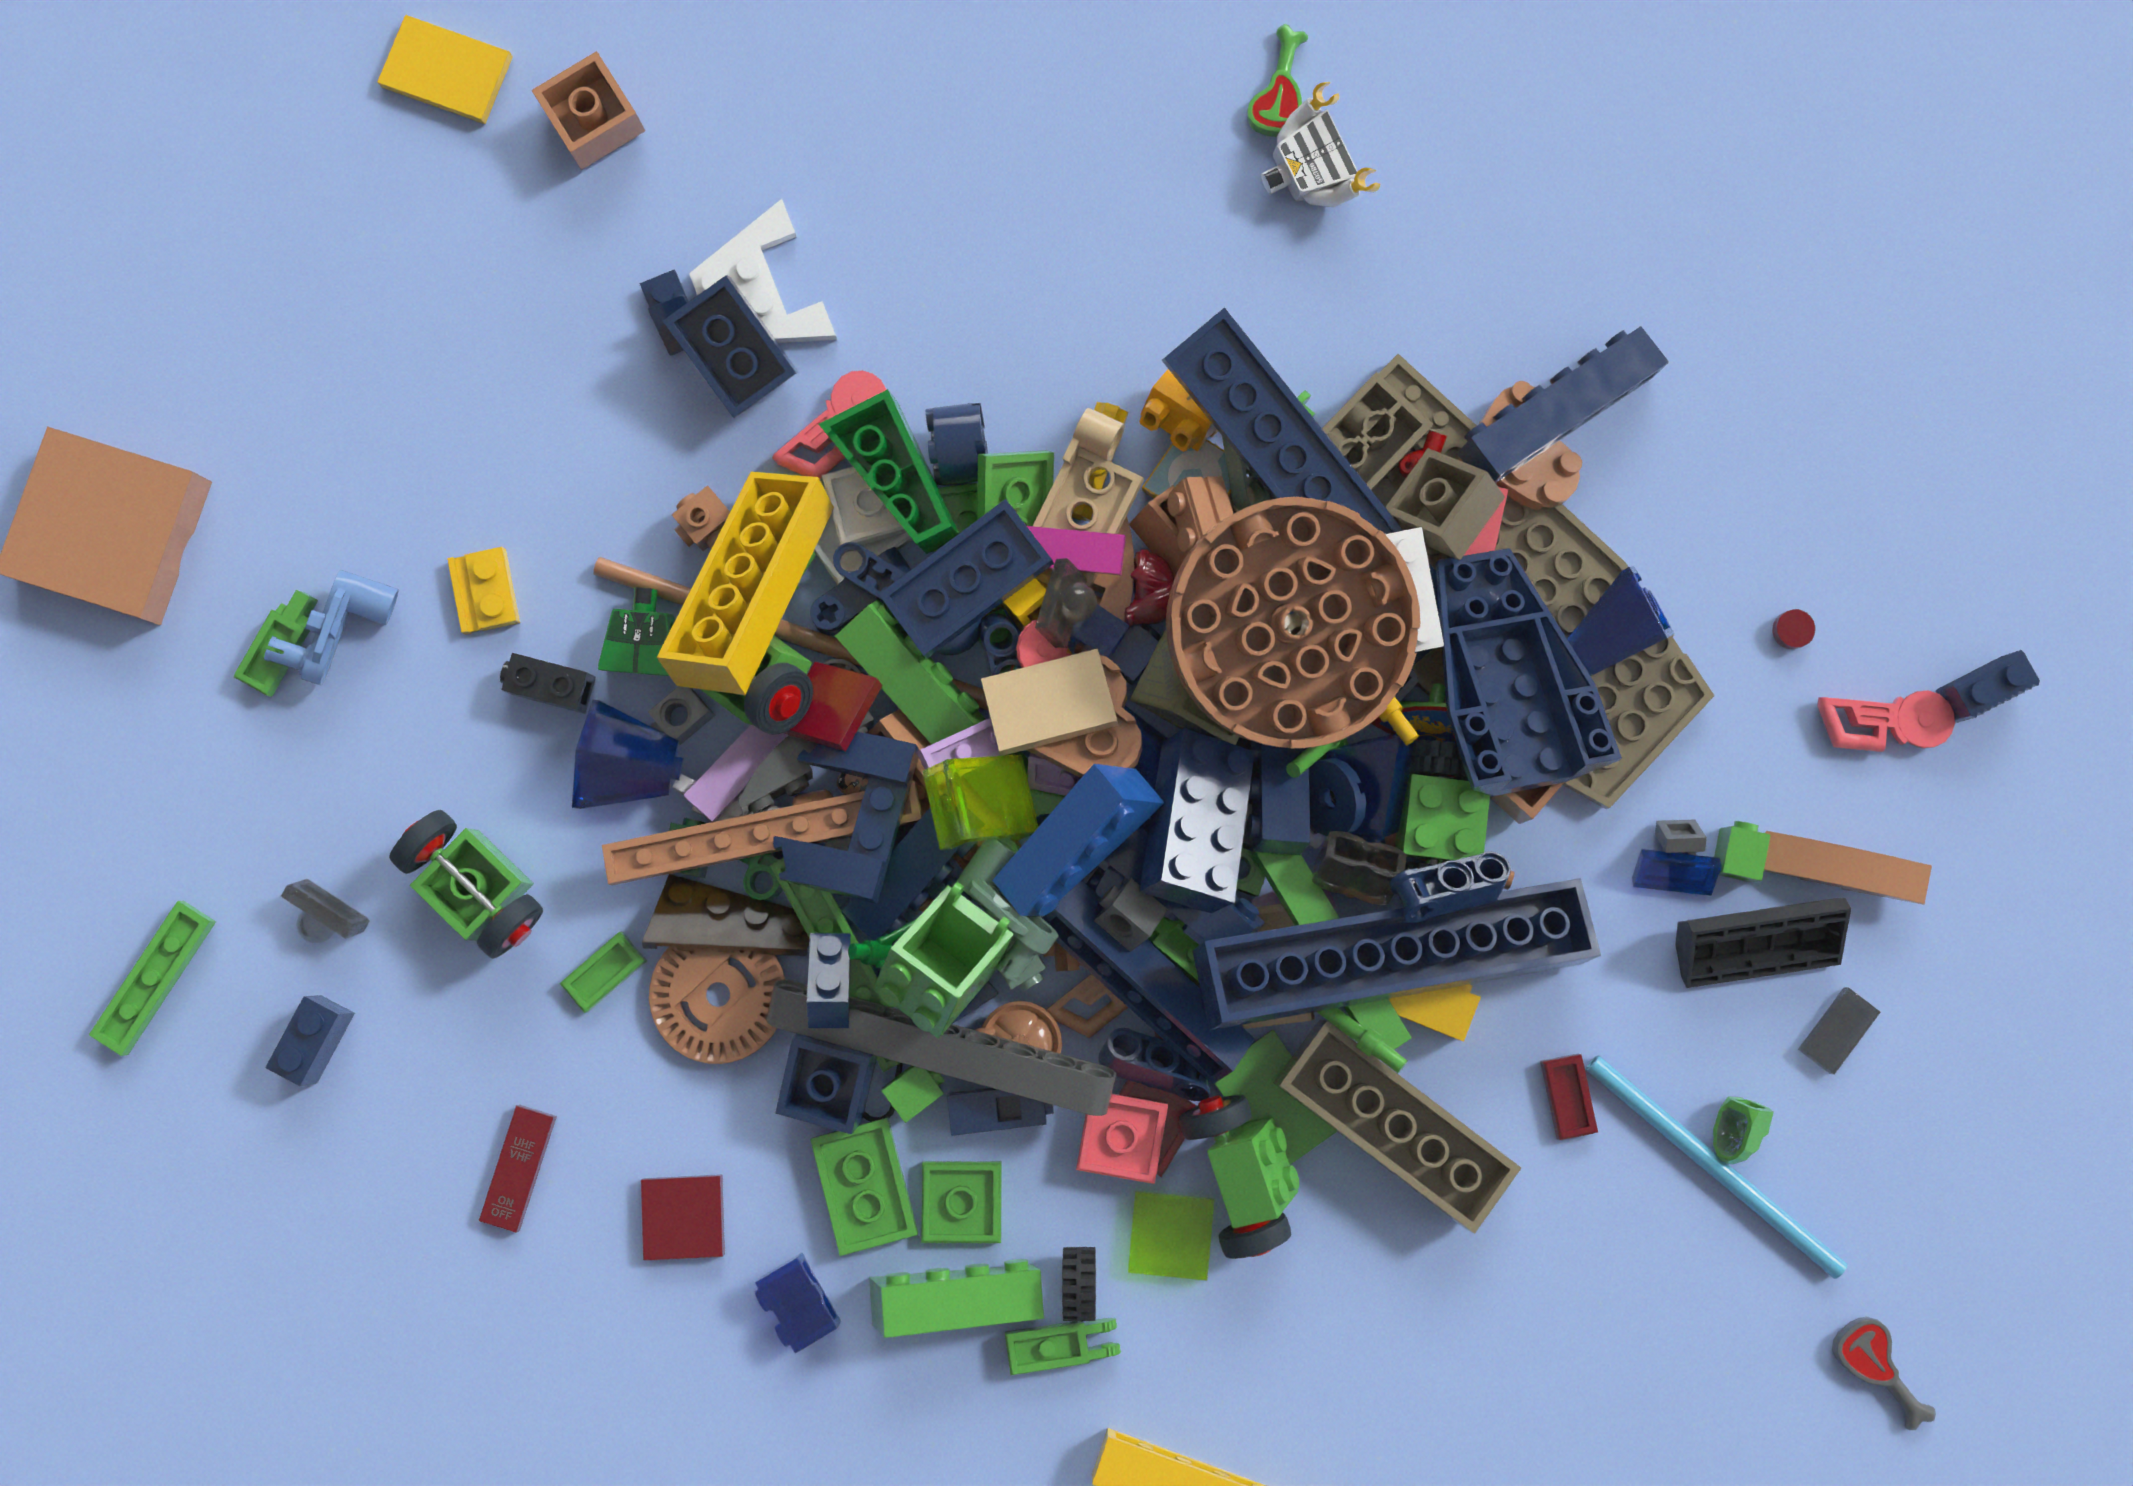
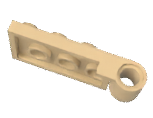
M1091 408L1085 410L1062 458L1064 463L1033 526L1118 534L1144 481L1142 476L1110 462L1122 438L1125 424ZM1100 469L1108 471L1111 480L1107 487L1097 490L1090 486L1089 479L1094 471ZM1079 505H1089L1093 508L1094 512L1092 520L1085 525L1074 523L1072 519L1074 509ZM1046 569L1036 579L1085 602L1098 573Z

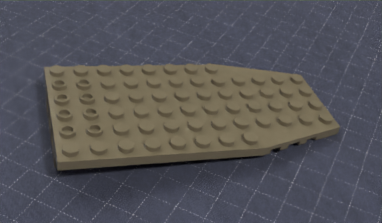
M1397 354L1379 374L1376 372L1322 429L1384 507H1386L1406 479L1399 471L1401 458L1422 449L1429 430L1447 436L1441 454L1458 460L1457 452L1467 443L1464 436L1477 425L1401 355ZM1507 495L1495 550L1511 549L1593 679L1622 759L1615 763L1567 781L1563 785L1599 806L1608 809L1715 695L1689 656L1682 652L1673 638L1675 635L1667 623L1663 624L1651 606L1652 601L1644 590L1641 591L1631 576L1633 574L1620 556L1563 504L1552 508L1542 507L1540 510H1534L1520 504ZM1425 546L1428 562L1435 570V563L1438 560L1451 558L1446 554ZM1442 647L1433 648L1412 666L1419 680L1416 685L1428 696H1430L1433 684L1445 685Z

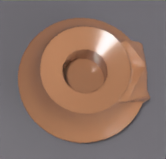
M1014 1001L1006 1003L995 1009L986 1018L982 1027L976 1029L979 1032L1061 1054L1062 1037L1057 1022L1047 1010L1031 1002Z

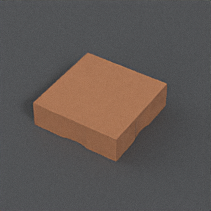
M47 426L0 554V575L161 625L179 576L183 551L195 532L212 482L193 471Z

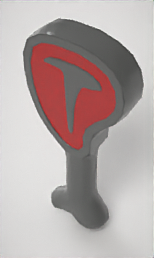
M1861 1317L1849 1322L1837 1333L1832 1344L1835 1358L1848 1372L1858 1379L1886 1387L1905 1411L1906 1421L1904 1426L1907 1430H1916L1921 1422H1932L1935 1420V1408L1920 1403L1899 1378V1371L1891 1359V1334L1884 1324L1874 1318Z

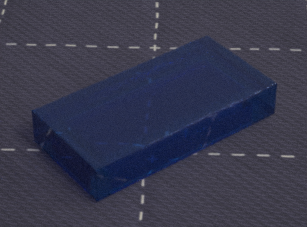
M1641 849L1632 875L1633 887L1711 896L1722 865L1718 857Z

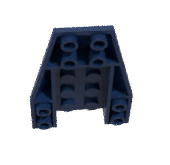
M1507 548L1465 555L1460 561L1455 558L1438 560L1435 565L1440 626L1444 642L1442 656L1447 716L1471 789L1492 796H1498L1567 782L1622 759L1596 684L1511 549Z

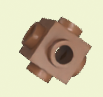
M707 485L696 495L691 493L685 496L677 504V511L672 514L680 524L674 529L688 547L696 543L702 551L708 547L712 549L730 513Z

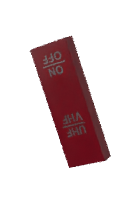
M516 1105L479 1218L480 1222L515 1233L520 1231L557 1116L523 1105Z

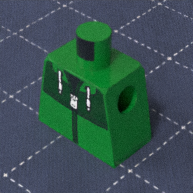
M634 587L632 610H612L598 663V670L669 676L657 656L675 622V617L673 614L656 612L657 589Z

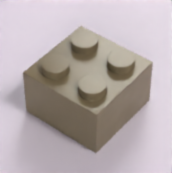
M1428 448L1385 508L1403 530L1422 527L1425 546L1460 561L1505 496L1487 471Z

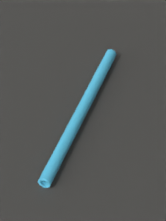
M1597 1055L1589 1062L1585 1069L1832 1278L1837 1279L1845 1272L1847 1268L1846 1262L1734 1168L1721 1161L1716 1153L1604 1059Z

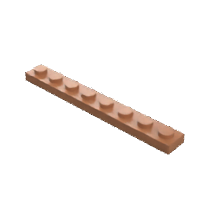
M912 781L900 826L917 823L922 817L915 781ZM865 791L602 845L608 884L613 886L782 851L774 849V836L813 844L851 837Z

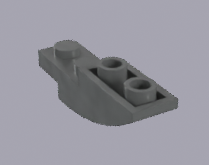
M870 711L867 712L857 732L868 733L874 727V718ZM790 735L780 742L758 766L741 794L738 802L743 815L745 816L750 812H753V814L765 812L774 806V799L785 793L789 796L796 795L809 787L808 781L813 779L812 768L808 764L798 762L797 758L803 749L810 753L818 743Z

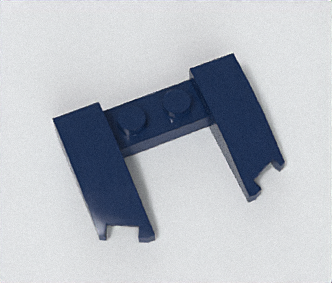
M856 732L846 752L821 744H817L810 753L803 749L798 755V762L868 779V783L848 851L774 836V849L776 851H783L786 868L785 872L779 873V879L877 904L919 759L917 751H919L918 746L905 741Z

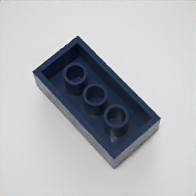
M1186 728L1181 729L1162 742L1155 792L1165 804L1150 818L1139 892L1208 913H1213L1235 902L1255 751Z

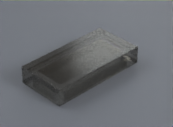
M1844 987L1798 1050L1829 1074L1835 1075L1881 1012L1852 989Z

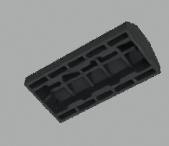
M1833 898L1680 921L1677 924L1675 946L1681 978L1686 988L1841 965L1851 907L1846 898Z

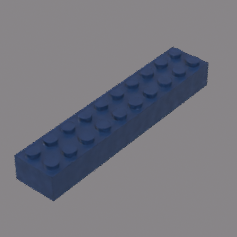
M1581 878L1502 891L1497 901L1491 904H1483L1458 910L1454 913L1430 917L1416 923L1407 922L1403 917L1404 908L1204 941L1192 952L1209 1031L1586 963L1601 956Z

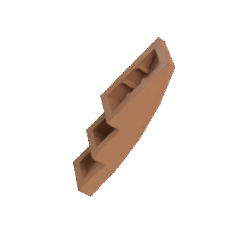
M1772 831L1765 832L1771 835L1764 867L1765 872L1841 887L1843 890L1925 905L1932 865Z

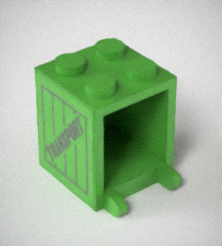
M959 882L955 883L952 888L947 886L891 947L873 988L886 1004L897 1007L909 1016L918 1028L930 1032L938 1039L992 977L1014 935L1007 929L1011 923L1009 919L1004 916L997 922L961 895L964 886Z

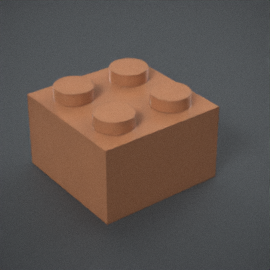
M597 51L531 90L581 170L645 132L635 110Z

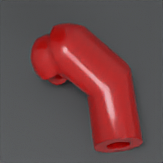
M1429 430L1423 448L1401 458L1399 471L1402 476L1407 478L1428 448L1441 453L1447 436Z

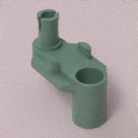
M991 831L965 867L957 882L964 886L963 890L984 908V912L994 920L999 922L1005 916L1011 921L1007 929L1014 934L1016 941L1002 961L998 963L997 969L999 972H1003L1004 969L1007 970L1003 975L1014 982H1018L1036 954H1046L1057 940L1058 934L1040 916H1020L992 881L1020 847L1006 836Z

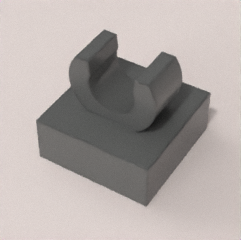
M1695 819L1656 821L1655 836L1662 846V855L1667 864L1673 863V855L1677 852H1683L1684 858L1690 864L1695 861L1696 852L1705 851L1707 837Z

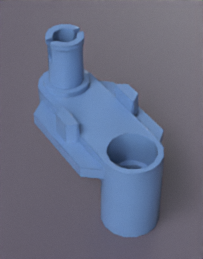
M339 570L323 613L312 610L309 615L306 629L315 633L311 645L305 648L272 636L268 646L282 650L284 654L266 649L264 660L299 670L302 680L321 686L330 669L349 613L387 625L392 615L399 589L344 570Z

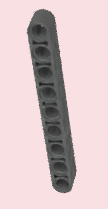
M777 980L774 983L767 1023L778 1029L1084 1114L1102 1116L1108 1112L1116 1073L1106 1066L951 1024L938 1039L930 1032L918 1028L913 1020L901 1010L850 996L849 1028H808V984L792 980Z

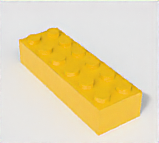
M750 472L657 656L676 686L746 695L834 509L818 477Z

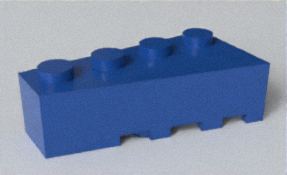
M1093 764L992 881L1020 916H1045L1057 907L1059 901L1160 809L1165 802L1137 769Z

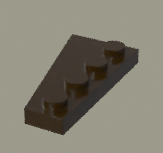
M669 874L642 940L643 949H657V946L677 947V950L694 951V948L717 949L718 952L734 953V950H754L756 954L807 956L810 945V938L793 908L765 900H758L751 896Z

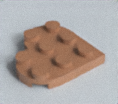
M1518 381L1512 387L1504 389L1490 404L1480 423L1483 422L1488 427L1495 422L1493 417L1512 403L1515 408L1523 404L1521 399L1535 387L1525 381ZM1558 441L1497 482L1496 485L1508 489L1507 495L1531 509L1540 510L1542 507L1552 508L1557 505L1559 506L1576 491L1580 479L1579 470L1582 467V460L1577 453L1572 452L1562 441Z
M1100 655L1118 726L1026 749L1079 778H1082L1093 764L1134 768L1138 764L1142 752L1141 731L1134 717L1124 709L1127 701L1126 681L1121 674L1119 666Z

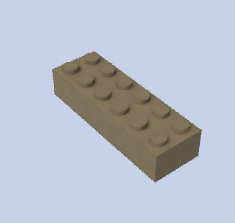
M1320 1019L1273 1083L1462 1227L1475 1234L1519 1173L1521 1167L1375 1056L1371 1055L1369 1057L1356 1047L1358 1043L1329 1021Z

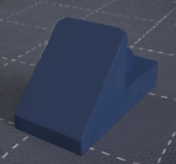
M674 269L639 283L649 306V314L670 356L684 350L666 327L663 320L689 302L678 274Z

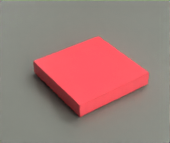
M1112 1094L1107 1114L1102 1116L1085 1114L1076 1170L1155 1184L1168 1103Z

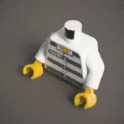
M1323 82L1316 85L1313 90V98H1308L1289 115L1277 135V146L1273 152V158L1277 166L1261 173L1263 185L1269 194L1287 186L1296 202L1305 200L1309 205L1336 207L1359 196L1360 191L1373 193L1379 190L1380 183H1373L1368 187L1365 184L1367 175L1376 172V170L1365 167L1357 171L1328 109L1321 112L1322 106L1333 105L1339 100V93L1334 94L1328 101L1323 99L1322 91L1331 82Z

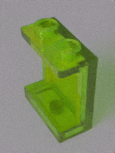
M1021 754L946 759L922 771L940 850L952 849L964 843L1003 838L1018 841L1032 835L1038 828L1036 812Z

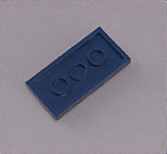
M1005 499L879 593V596L923 656L928 659L1052 566L1054 562Z

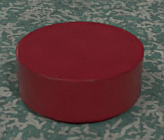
M1792 609L1782 613L1775 619L1772 627L1774 639L1780 646L1786 649H1798L1809 644L1814 638L1816 631L1813 618L1807 612L1799 609Z

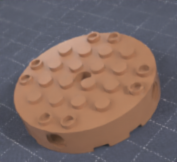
M1284 497L1263 501L1246 507L1214 525L1197 541L1183 560L1170 590L1166 613L1167 643L1175 672L1182 686L1199 709L1212 721L1241 738L1256 743L1285 748H1309L1342 740L1360 731L1387 709V705L1392 701L1400 687L1404 686L1411 672L1417 654L1415 649L1418 629H1420L1421 624L1418 595L1412 575L1405 560L1390 539L1381 530H1377L1371 523L1360 517L1359 513L1345 506L1330 501L1303 497ZM1291 611L1296 612L1302 622L1301 630L1296 635L1290 634L1284 628L1285 618Z

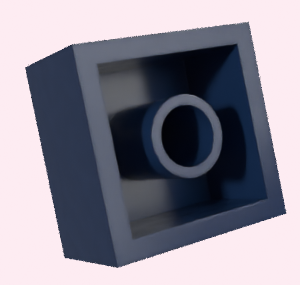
M795 1034L792 1037L775 1114L853 1134L863 1120L877 1056Z

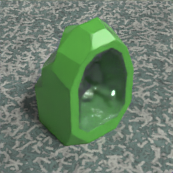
M1728 1096L1719 1109L1713 1128V1146L1718 1158L1727 1164L1746 1161L1753 1153L1759 1150L1763 1137L1768 1135L1774 1111L1752 1100Z

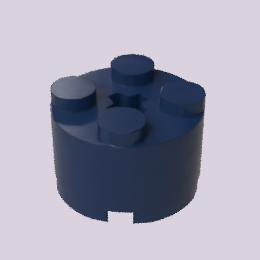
M981 403L926 409L928 432H931V440L928 441L930 464H933L936 484L949 485L978 481V454H988Z

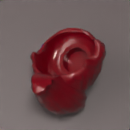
M1147 549L1136 552L1134 571L1130 575L1134 579L1136 594L1130 606L1125 608L1124 623L1127 626L1158 624L1166 621L1169 594L1174 582V575L1168 563L1161 556Z

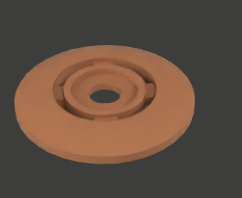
M669 946L657 962L649 986L650 1011L661 1036L680 1054L707 1064L731 1063L744 1059L758 1051L772 1038L778 1029L767 1023V1016L775 981L786 979L775 955L756 954L754 950H734V953L718 952L717 949L694 948V951L677 950V947ZM730 957L740 961L752 974L756 984L755 987H750L746 976L738 968L729 964ZM716 982L725 984L730 991L728 1002L721 1007L713 1006L707 999L708 988ZM682 1002H688L692 1014L699 1021L708 1024L706 1031L698 1028L689 1020L684 1012Z

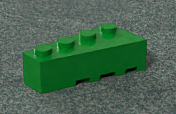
M888 389L818 424L925 554L942 547L959 534L898 401Z

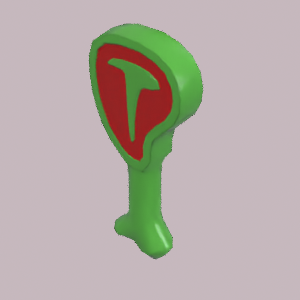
M1283 24L1276 31V35L1281 42V49L1276 71L1271 77L1270 84L1252 98L1247 109V121L1250 127L1265 136L1277 137L1289 115L1302 104L1300 89L1291 76V69L1295 50L1300 44L1307 42L1308 35L1304 31H1293L1287 24Z

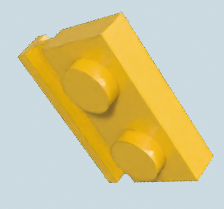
M501 546L464 554L462 557L447 558L461 633L467 635L475 631H486L520 623L505 548Z

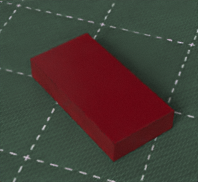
M1578 1053L1540 1061L1556 1139L1563 1140L1598 1133L1582 1054Z

